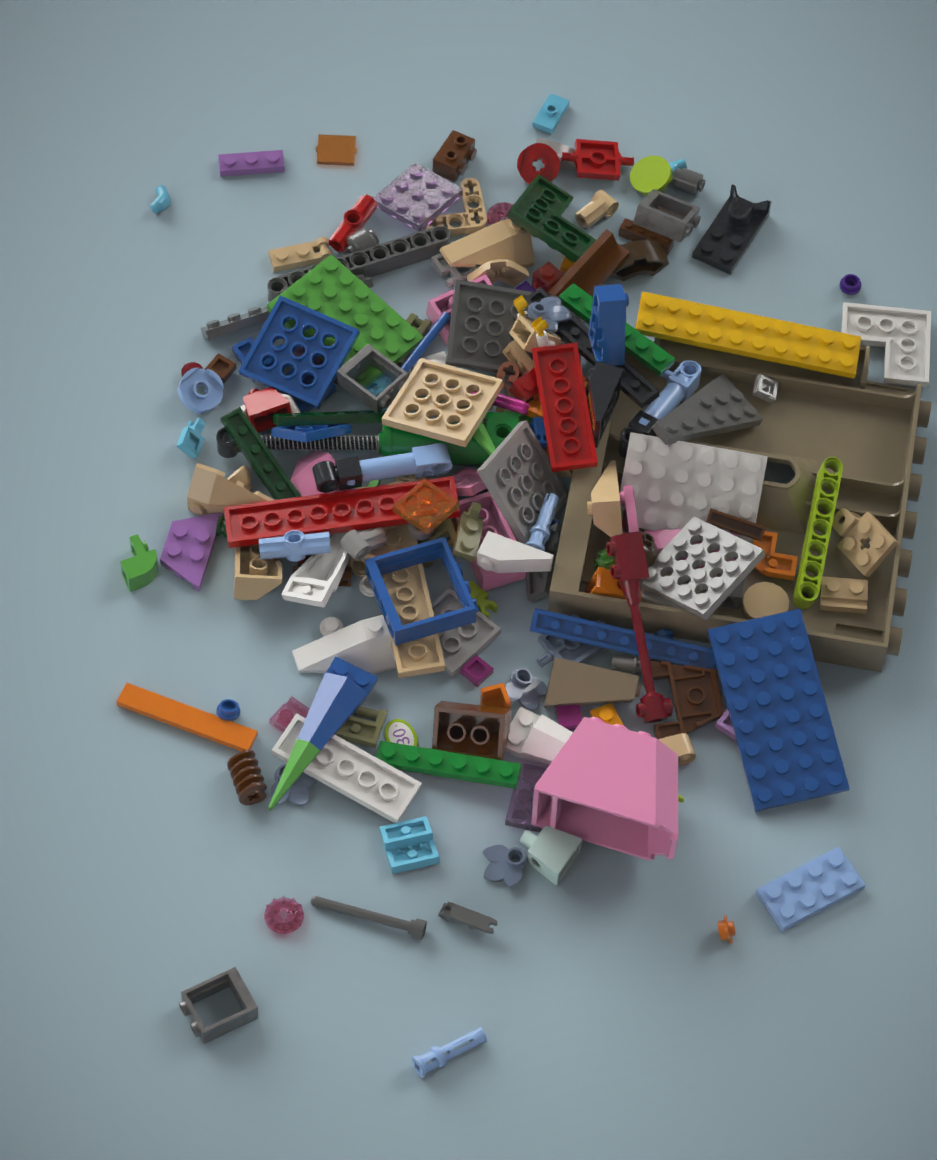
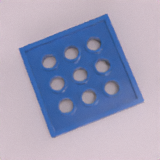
M280 295L238 372L246 378L264 386L273 387L276 391L290 395L292 398L319 410L337 377V371L343 366L360 331ZM288 320L296 322V325L291 329L284 327ZM307 329H314L316 331L315 335L310 338L305 337L304 332ZM328 337H333L335 343L332 346H325L323 344L324 340ZM278 339L286 341L285 345L281 348L274 347V342ZM304 348L305 353L302 356L296 357L293 355L295 349ZM318 356L325 358L322 365L313 364V360ZM267 358L275 359V363L271 367H265L263 363ZM286 367L295 368L294 373L290 376H285L283 371ZM308 375L315 377L313 383L309 385L303 383L304 377Z

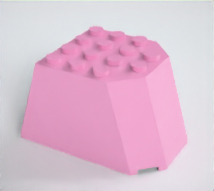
M584 717L535 785L531 825L540 828L550 826L579 837L583 841L646 860H654L655 856L666 855L667 859H674L678 842V754L649 733L643 731L637 733L628 730L627 727L620 724L610 725L596 717Z

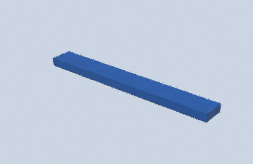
M538 608L534 609L530 627L531 632L639 656L634 630ZM645 633L649 659L666 661L679 666L691 665L716 669L712 648Z

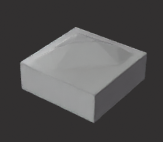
M759 373L755 378L753 396L772 404L776 401L779 382Z

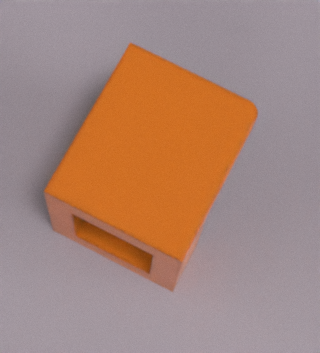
M504 683L482 688L480 705L510 709L511 701Z

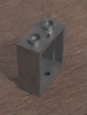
M367 344L337 371L338 385L378 414L381 410L391 405L406 382L408 373L370 344ZM371 365L394 381L377 397L355 381Z
M236 967L181 992L182 1002L179 1003L180 1009L185 1017L189 1015L192 1021L190 1027L195 1037L200 1036L204 1044L258 1019V1007ZM230 987L243 1011L205 1028L193 1004Z

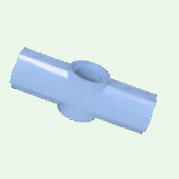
M292 530L287 532L284 537L259 539L261 560L286 557L289 561L297 562L303 560L306 555L331 553L329 532L304 535L301 531Z

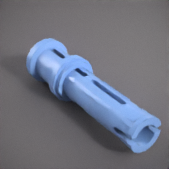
M550 493V496L549 494L545 495L537 522L530 529V539L525 545L545 552V542L550 538L549 527L559 503L557 495Z
M479 1027L477 1030L457 1038L442 1047L433 1046L429 1052L419 1057L416 1055L412 1057L414 1069L423 1078L427 1072L437 1067H445L446 1061L487 1042L486 1034ZM470 1041L468 1044L454 1050L455 1047Z

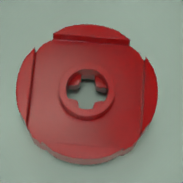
M531 144L519 154L517 169L520 176L528 184L538 174L553 182L560 172L561 163L558 153L547 144ZM538 159H542V163L545 164L544 168H540V171H536V167L533 166V162H537Z

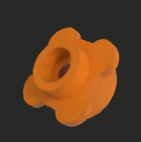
M724 915V920L717 922L721 941L729 940L730 944H732V936H736L735 925L733 921H728L727 915Z

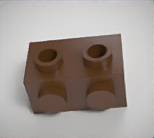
M452 130L433 158L432 173L456 182L460 175H464L468 162L473 161L476 156L475 139Z

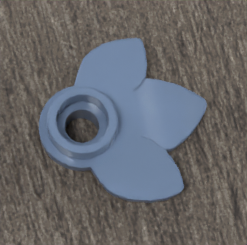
M556 297L543 298L540 302L531 303L527 308L528 318L532 322L541 316L549 325L545 330L557 332V323L571 320L572 315L567 308L560 306L561 300Z
M526 668L514 670L510 675V682L505 686L511 703L519 701L523 708L535 711L538 707L539 696H546L547 692L546 684L540 679L533 678L532 673Z
M286 764L281 765L275 771V783L271 787L272 797L278 786V783L286 767ZM303 772L277 805L283 804L286 800L295 805H306L309 799L307 787L315 785L317 780Z
M493 845L483 850V855L491 862L484 872L486 880L497 882L504 879L508 887L519 883L522 879V869L526 867L528 862L525 851L518 847L508 849L503 845ZM517 858L519 862H512L511 860Z

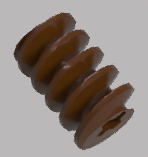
M253 750L239 752L232 756L227 763L230 776L233 779V785L236 787L239 802L246 806L257 804L267 798V794L264 793L267 786L265 783H262L264 777L260 775L261 768L257 766L258 760L255 759V752Z

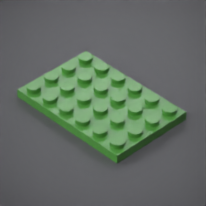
M332 254L280 294L294 302L359 329L360 334L344 364L367 344H370L397 364L411 353L424 338ZM279 296L267 304L269 312L272 311ZM288 320L284 326L291 329L296 325V322ZM307 329L304 332V336L310 338L315 335L316 331L314 329ZM328 337L324 340L323 344L325 346H332L335 343V339ZM318 356V357L321 358L323 361H325V358H324V357ZM371 365L355 381L366 389L380 378L383 373Z

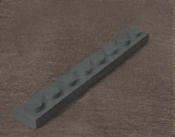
M364 274L355 275L369 288L374 287L372 278L364 276ZM258 306L248 309V313L242 315L240 313L227 316V320L220 322L219 320L209 321L205 327H201L202 335L209 340L265 322L270 312L267 310V307L261 308Z

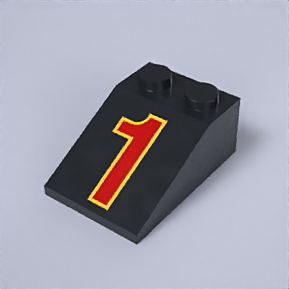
M600 361L596 362L594 369H589L586 378L588 384L585 390L588 396L587 403L595 448H598L619 400L623 369Z

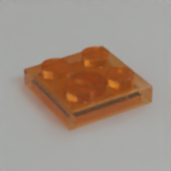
M424 478L393 505V512L428 535L459 508V501Z

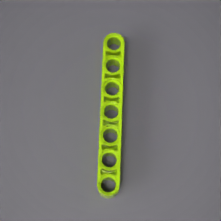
M836 457L825 459L817 473L793 595V602L800 609L810 608L820 591L843 471V464ZM826 468L832 469L834 474L829 473ZM822 488L827 489L830 494L824 493ZM818 509L824 510L827 515L821 514ZM814 530H819L822 536L817 535ZM810 550L815 551L818 554V557L813 556L810 553ZM806 571L811 572L814 575V578L809 577L806 574ZM802 592L807 593L810 596V599L805 598L802 595Z

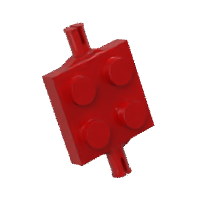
M576 139L574 144L575 152H562L561 161L574 162L577 178L619 181L621 165L634 166V157L621 156L618 142Z

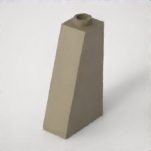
M555 657L544 707L555 708L556 706L567 705L585 706L631 703L635 697H639L642 683H638L639 676Z

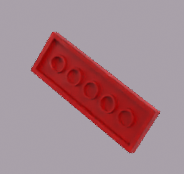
M577 343L532 348L552 472L598 467Z

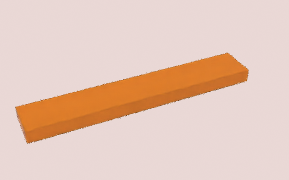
M130 683L125 684L116 701L119 707L240 752L251 750L258 736L257 730L232 721L223 720L211 713Z

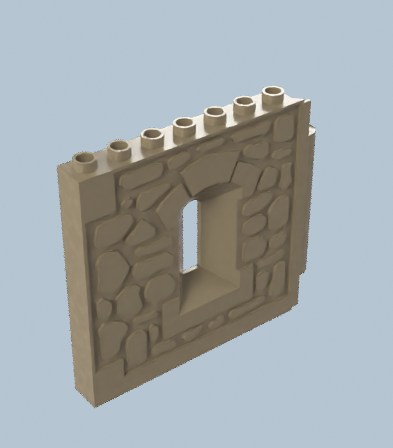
M655 338L654 343L675 358V363L668 369L669 371L674 372L683 361L687 360L700 364L701 376L699 387L691 396L724 373L763 418L759 426L683 442L768 456L767 461L787 464L792 467L795 477L788 484L763 481L756 524L765 526V531L778 533L775 553L798 556L794 581L768 577L754 568L745 577L740 608L733 609L719 606L707 620L685 609L640 602L639 606L644 632L654 634L656 631L666 628L668 631H673V637L710 643L708 629L749 620L742 608L743 597L749 587L760 582L774 583L782 587L790 601L788 611L800 609L794 604L793 595L817 473L825 459L836 457L842 462L843 471L834 516L841 508L854 512L861 517L866 512H869L898 541V545L868 578L837 547L844 537L840 536L832 527L822 576L868 580L867 613L819 610L820 591L813 605L808 609H801L815 661L882 672L886 654L898 656L903 628L892 627L891 620L892 615L903 617L908 589L896 587L897 576L908 578L913 551L901 549L902 538L913 540L917 522V512L906 511L907 500L918 502L922 483V475L911 473L912 463L922 465L924 461L927 438L915 435L917 427H928L932 404L931 401L920 400L922 384H917L914 393V388L867 381L870 364V346L860 345L856 375L853 379ZM625 351V361L658 389L660 393L666 387L668 380L656 375ZM759 373L779 382L776 401L772 404L753 396L755 378ZM622 391L599 446L595 448L598 467L573 470L550 586L548 611L568 616L576 613L581 619L594 622L601 618L605 624L634 630L630 606H628L626 599L584 593L586 585L596 571L594 560L598 557L597 552L606 549V543L611 542V537L593 524V515L588 516L587 502L591 501L593 488L612 460L616 461L620 492L626 458L622 457L618 450L621 431L628 427L629 422L640 410L644 412L649 406L647 405L642 409ZM826 468L829 473L834 474L832 469ZM822 488L824 493L830 494L827 489ZM818 509L821 514L827 515L824 510ZM844 516L840 518V524L845 520ZM638 528L639 531L645 532V529ZM814 530L817 535L822 536L819 530ZM871 539L865 541L864 548H870L869 542ZM810 550V553L813 556L818 557V554L815 551ZM806 571V574L809 577L814 578V575L811 572ZM667 573L663 577L671 576L673 573ZM685 581L681 585L689 584L690 581ZM701 590L698 594L706 593L707 590ZM802 592V595L805 598L810 599V596L807 593Z

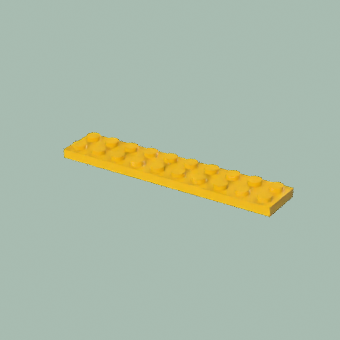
M643 291L635 329L645 336L853 379L856 375L861 336Z

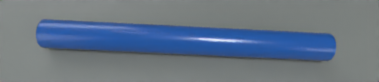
M444 312L402 365L401 368L408 373L450 320L451 316L448 313Z

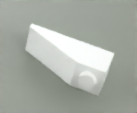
M490 531L487 532L477 552V565L486 571H494L496 573L551 571L553 564L552 554Z

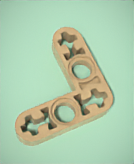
M474 178L462 180L460 194L464 208L463 213L430 216L425 220L424 230L433 228L431 225L444 226L446 223V227L451 233L450 236L472 234L486 228L487 216L479 181ZM468 187H471L473 194L470 195ZM475 202L479 204V207L470 208L468 204ZM474 216H478L479 224H476L474 221ZM457 221L461 223V226L452 227L450 223Z

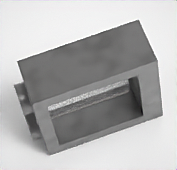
M652 189L638 204L633 224L681 243L686 236H690L693 228L696 229L701 219V216H698L700 207Z

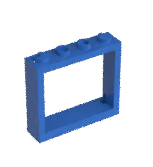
M445 537L365 559V574L395 646L476 622V612H479L477 601L475 598H471L469 582L463 580L462 566L459 562L456 563L454 559L456 556L452 554L453 547L448 545ZM441 558L462 609L402 626L381 575Z

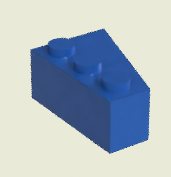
M622 284L594 287L588 332L596 362L600 361L612 366L624 365L626 307L629 305V297L627 293H624Z

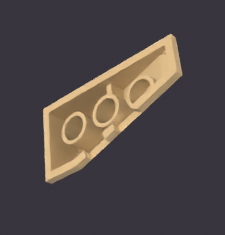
M510 219L501 220L440 248V252L449 266L476 267L496 259L511 260L522 267L533 266L535 263L531 234L521 226L512 223Z
M615 460L610 461L591 492V501L587 502L588 516L593 515V524L610 537L622 534L621 505Z
M197 463L187 495L188 510L194 514L223 513L224 518V507L274 500L261 492L252 493L244 487V483L237 481L235 484L224 478L225 473Z
M259 544L235 547L233 599L258 600L282 584V564L280 560L277 561L276 558L261 560Z

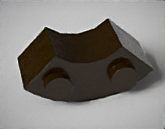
M645 239L622 244L621 246L627 249L630 254L611 276L624 282L638 275H656L669 265L662 243Z

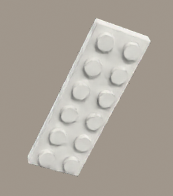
M296 713L273 747L272 755L286 763L288 762L306 718ZM337 735L331 738L303 771L393 823L399 822L422 784Z

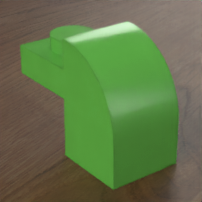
M138 534L129 537L133 557L120 561L121 573L130 592L149 585L155 579L158 572L156 550L149 551L147 543L145 541L142 542Z

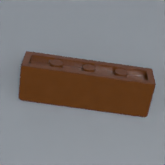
M606 229L548 292L549 295L559 297L560 294L574 283L592 296L594 287L601 286L628 257L629 251L617 244L613 233Z

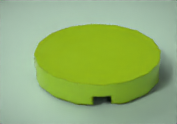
M656 155L646 156L633 166L630 172V182L634 190L642 193L644 196H647L652 189L663 192L672 180L673 171L668 161L663 157Z

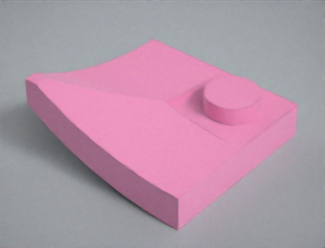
M463 468L454 475L457 497L474 496L478 492L487 489L477 472L478 469Z
M633 485L623 486V491L619 492L621 506L624 505L622 534L625 532H638Z

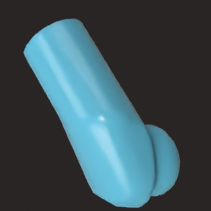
M164 185L156 187L155 191L158 197L150 205L151 210L156 214L164 211L171 203Z

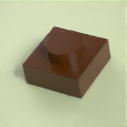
M218 353L205 370L210 369L217 373L224 384L237 369V365Z

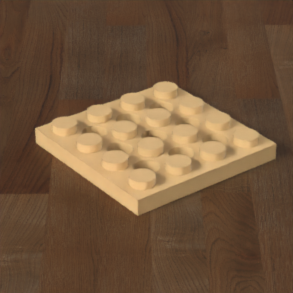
M421 358L383 415L382 425L466 447L504 387L503 379Z

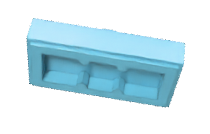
M550 93L533 121V127L552 134L567 110L570 100Z

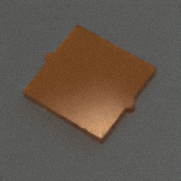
M319 134L318 146L316 147L317 164L354 166L355 154L357 153V148H355L356 136Z

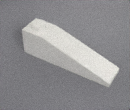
M383 615L358 621L292 651L299 673H325L335 657L370 674L396 668L390 633Z

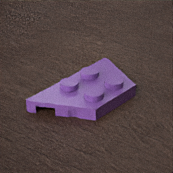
M223 513L172 521L160 557V564L166 569L173 571L181 580H187L196 591H200L217 538V521L219 516H223Z

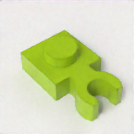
M470 581V596L472 599H476L479 611L489 619L490 613L486 609H491L496 613L498 605L494 601L487 600L488 593L473 581Z

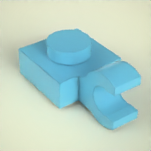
M199 417L195 423L191 420L187 427L183 428L176 445L192 459L199 456L205 438L200 435L205 427V422Z

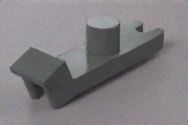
M451 902L444 903L438 914L439 917L446 921L451 919L467 925L470 929H477L489 934L494 933V929L489 926L498 925L497 920Z

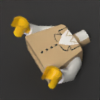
M522 295L513 301L519 313L509 334L525 351L532 353V348L566 344L564 341H561V338L555 332L545 330L549 325L541 316L533 322L528 318L527 311H524V309L529 305Z

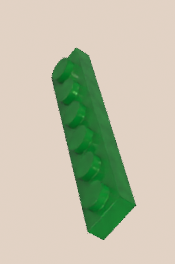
M573 283L559 295L561 304L590 325L593 297ZM626 322L625 351L660 377L675 363V358Z
M380 741L376 758L398 770L517 789L522 769L520 763Z

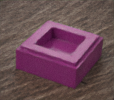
M477 654L460 669V674L476 687H479L494 673V668Z
M580 705L556 706L557 723L568 730H575L582 721Z

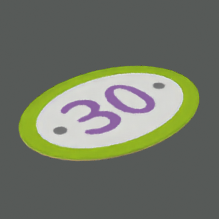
M393 719L386 725V742L417 747V734L408 722L402 719Z

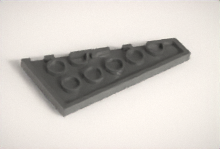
M722 373L657 421L653 430L665 445L677 441H687L759 426L763 418L746 400L742 392Z

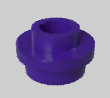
M854 274L845 275L839 284L841 291L848 295L859 293L862 286L859 277Z

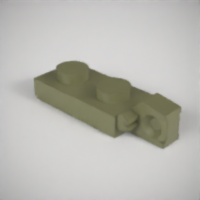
M472 501L468 512L464 511L458 522L452 552L454 556L471 562H475L484 523L483 518L479 517L481 504Z

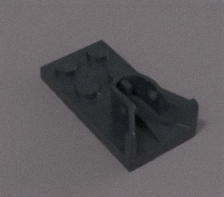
M732 184L729 198L694 249L692 258L731 275L769 217L771 201L750 202L739 197L736 186Z

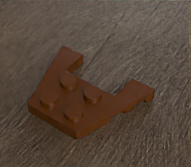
M650 661L653 680L669 679L677 718L675 722L654 724L653 729L656 739L681 733L689 734L720 719L724 714L715 669L691 665L679 666L666 661Z

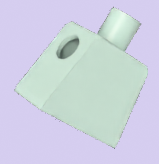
M545 826L538 836L526 830L520 839V843L529 848L527 852L528 864L553 884L558 885L580 853L582 839L550 826Z

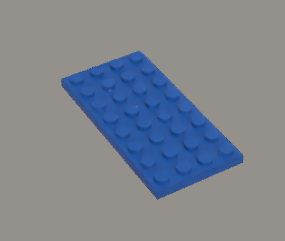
M801 609L708 629L709 640L755 812L849 791L848 780Z

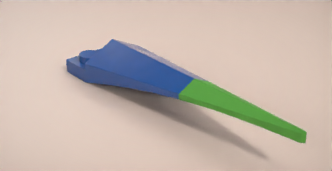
M338 657L334 658L320 683L270 802L269 811L277 805L318 753L367 700L377 683V676Z

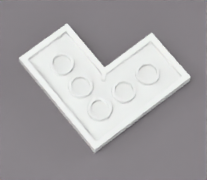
M843 302L841 332L861 336L860 345L885 347L883 383L909 386L922 384V387H928L931 311Z

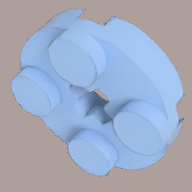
M193 368L187 371L180 380L177 393L182 403L196 414H202L203 412L212 411L219 405L223 398L224 387L221 378L214 371ZM197 385L200 388L203 386L206 388V390L204 391L205 395L198 394L196 392Z

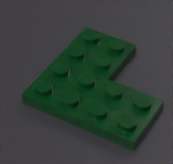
M539 174L506 214V217L512 223L521 226L533 237L539 238L551 249L557 250L566 256L568 260L575 263L596 241L595 238L561 217L574 197Z

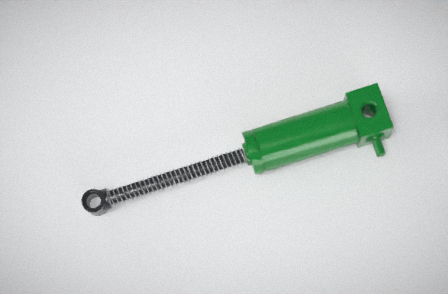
M487 412L486 423L483 424L495 449L519 423V412ZM382 425V432H379L378 437L376 435L375 437H372V435L370 437L367 435L366 437H363V435L361 437L359 435L357 437L354 435L353 437H350V435L348 437L346 435L341 437L340 435V437L335 436L310 442H301L272 437L271 434L269 436L266 434L262 436L261 434L260 436L272 451L273 449H276V451L278 449L280 451L282 449L285 451L287 449L289 451L291 449L293 451L295 449H298V451L300 449L302 451L304 449L307 451L309 449L311 451L313 449L315 451L350 450L351 452L352 450H364V452L365 450H372L373 452L377 450L379 455L385 457L411 453L413 447L443 443L447 445L452 465H482L490 456L473 436L467 446L463 447ZM225 427L219 429L216 434L219 455L224 458H233L238 453H242Z

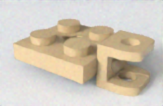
M841 508L833 518L832 527L840 536L844 537L837 547L868 578L898 545V541L869 512H866L861 517L854 512ZM844 516L845 520L840 524L839 520ZM871 539L869 542L870 548H864L865 541Z

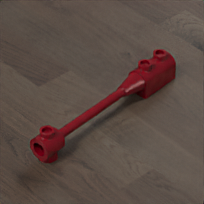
M641 532L618 534L610 538L611 542L606 543V552L608 556L614 557L615 565L610 567L612 579H618V584L622 588L628 606H630L646 694L640 699V703L636 704V715L638 718H643L644 723L660 722L672 716L673 706L670 698H664L662 694L655 692L639 606L640 583L650 578Z

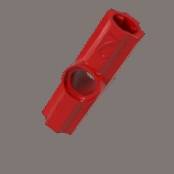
M367 194L361 196L353 208L344 213V220L329 239V245L333 250L339 253L345 252L346 247H348L347 238L362 229L378 208V203L372 196Z

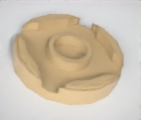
M760 582L747 589L743 597L742 608L748 619L752 620L787 612L790 601L782 587L774 583Z

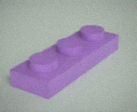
M283 150L218 154L220 177L285 172Z

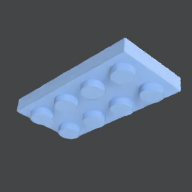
M837 847L756 889V895L780 930L784 932L864 890L866 884L842 850Z

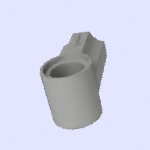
M381 527L368 529L360 533L356 530H351L343 536L340 545L355 561H359L369 551L385 545L387 542L386 532Z

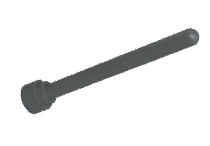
M318 896L311 898L313 906L408 931L412 938L422 940L426 932V920L417 918L416 920L407 921Z

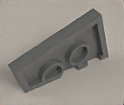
M559 523L549 527L550 538L544 545L545 552L553 555L551 571L526 572L527 600L533 604L547 597L550 592L562 525Z

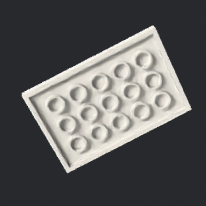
M631 432L620 492L623 491V486L633 485L638 528L654 531L658 529H682L694 516L706 522L710 508L756 523L768 456L683 441L665 445L659 437ZM624 505L621 506V520L623 518ZM738 534L739 538L752 544L753 539Z

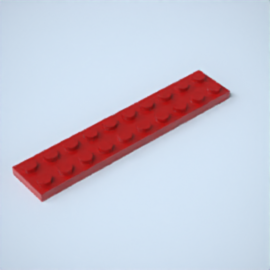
M454 476L224 507L229 548L259 544V539L284 537L287 532L292 530L301 531L304 535L329 532L330 535L345 533L351 530L360 531L460 517Z

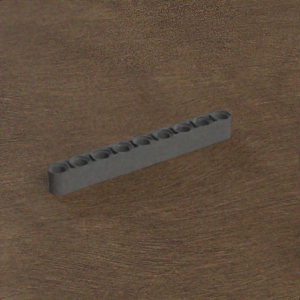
M436 226L336 259L354 275L364 274V276L366 275L371 278L430 259L432 256L441 253L440 248L450 244L451 233L445 226ZM318 264L270 279L267 284L269 303Z

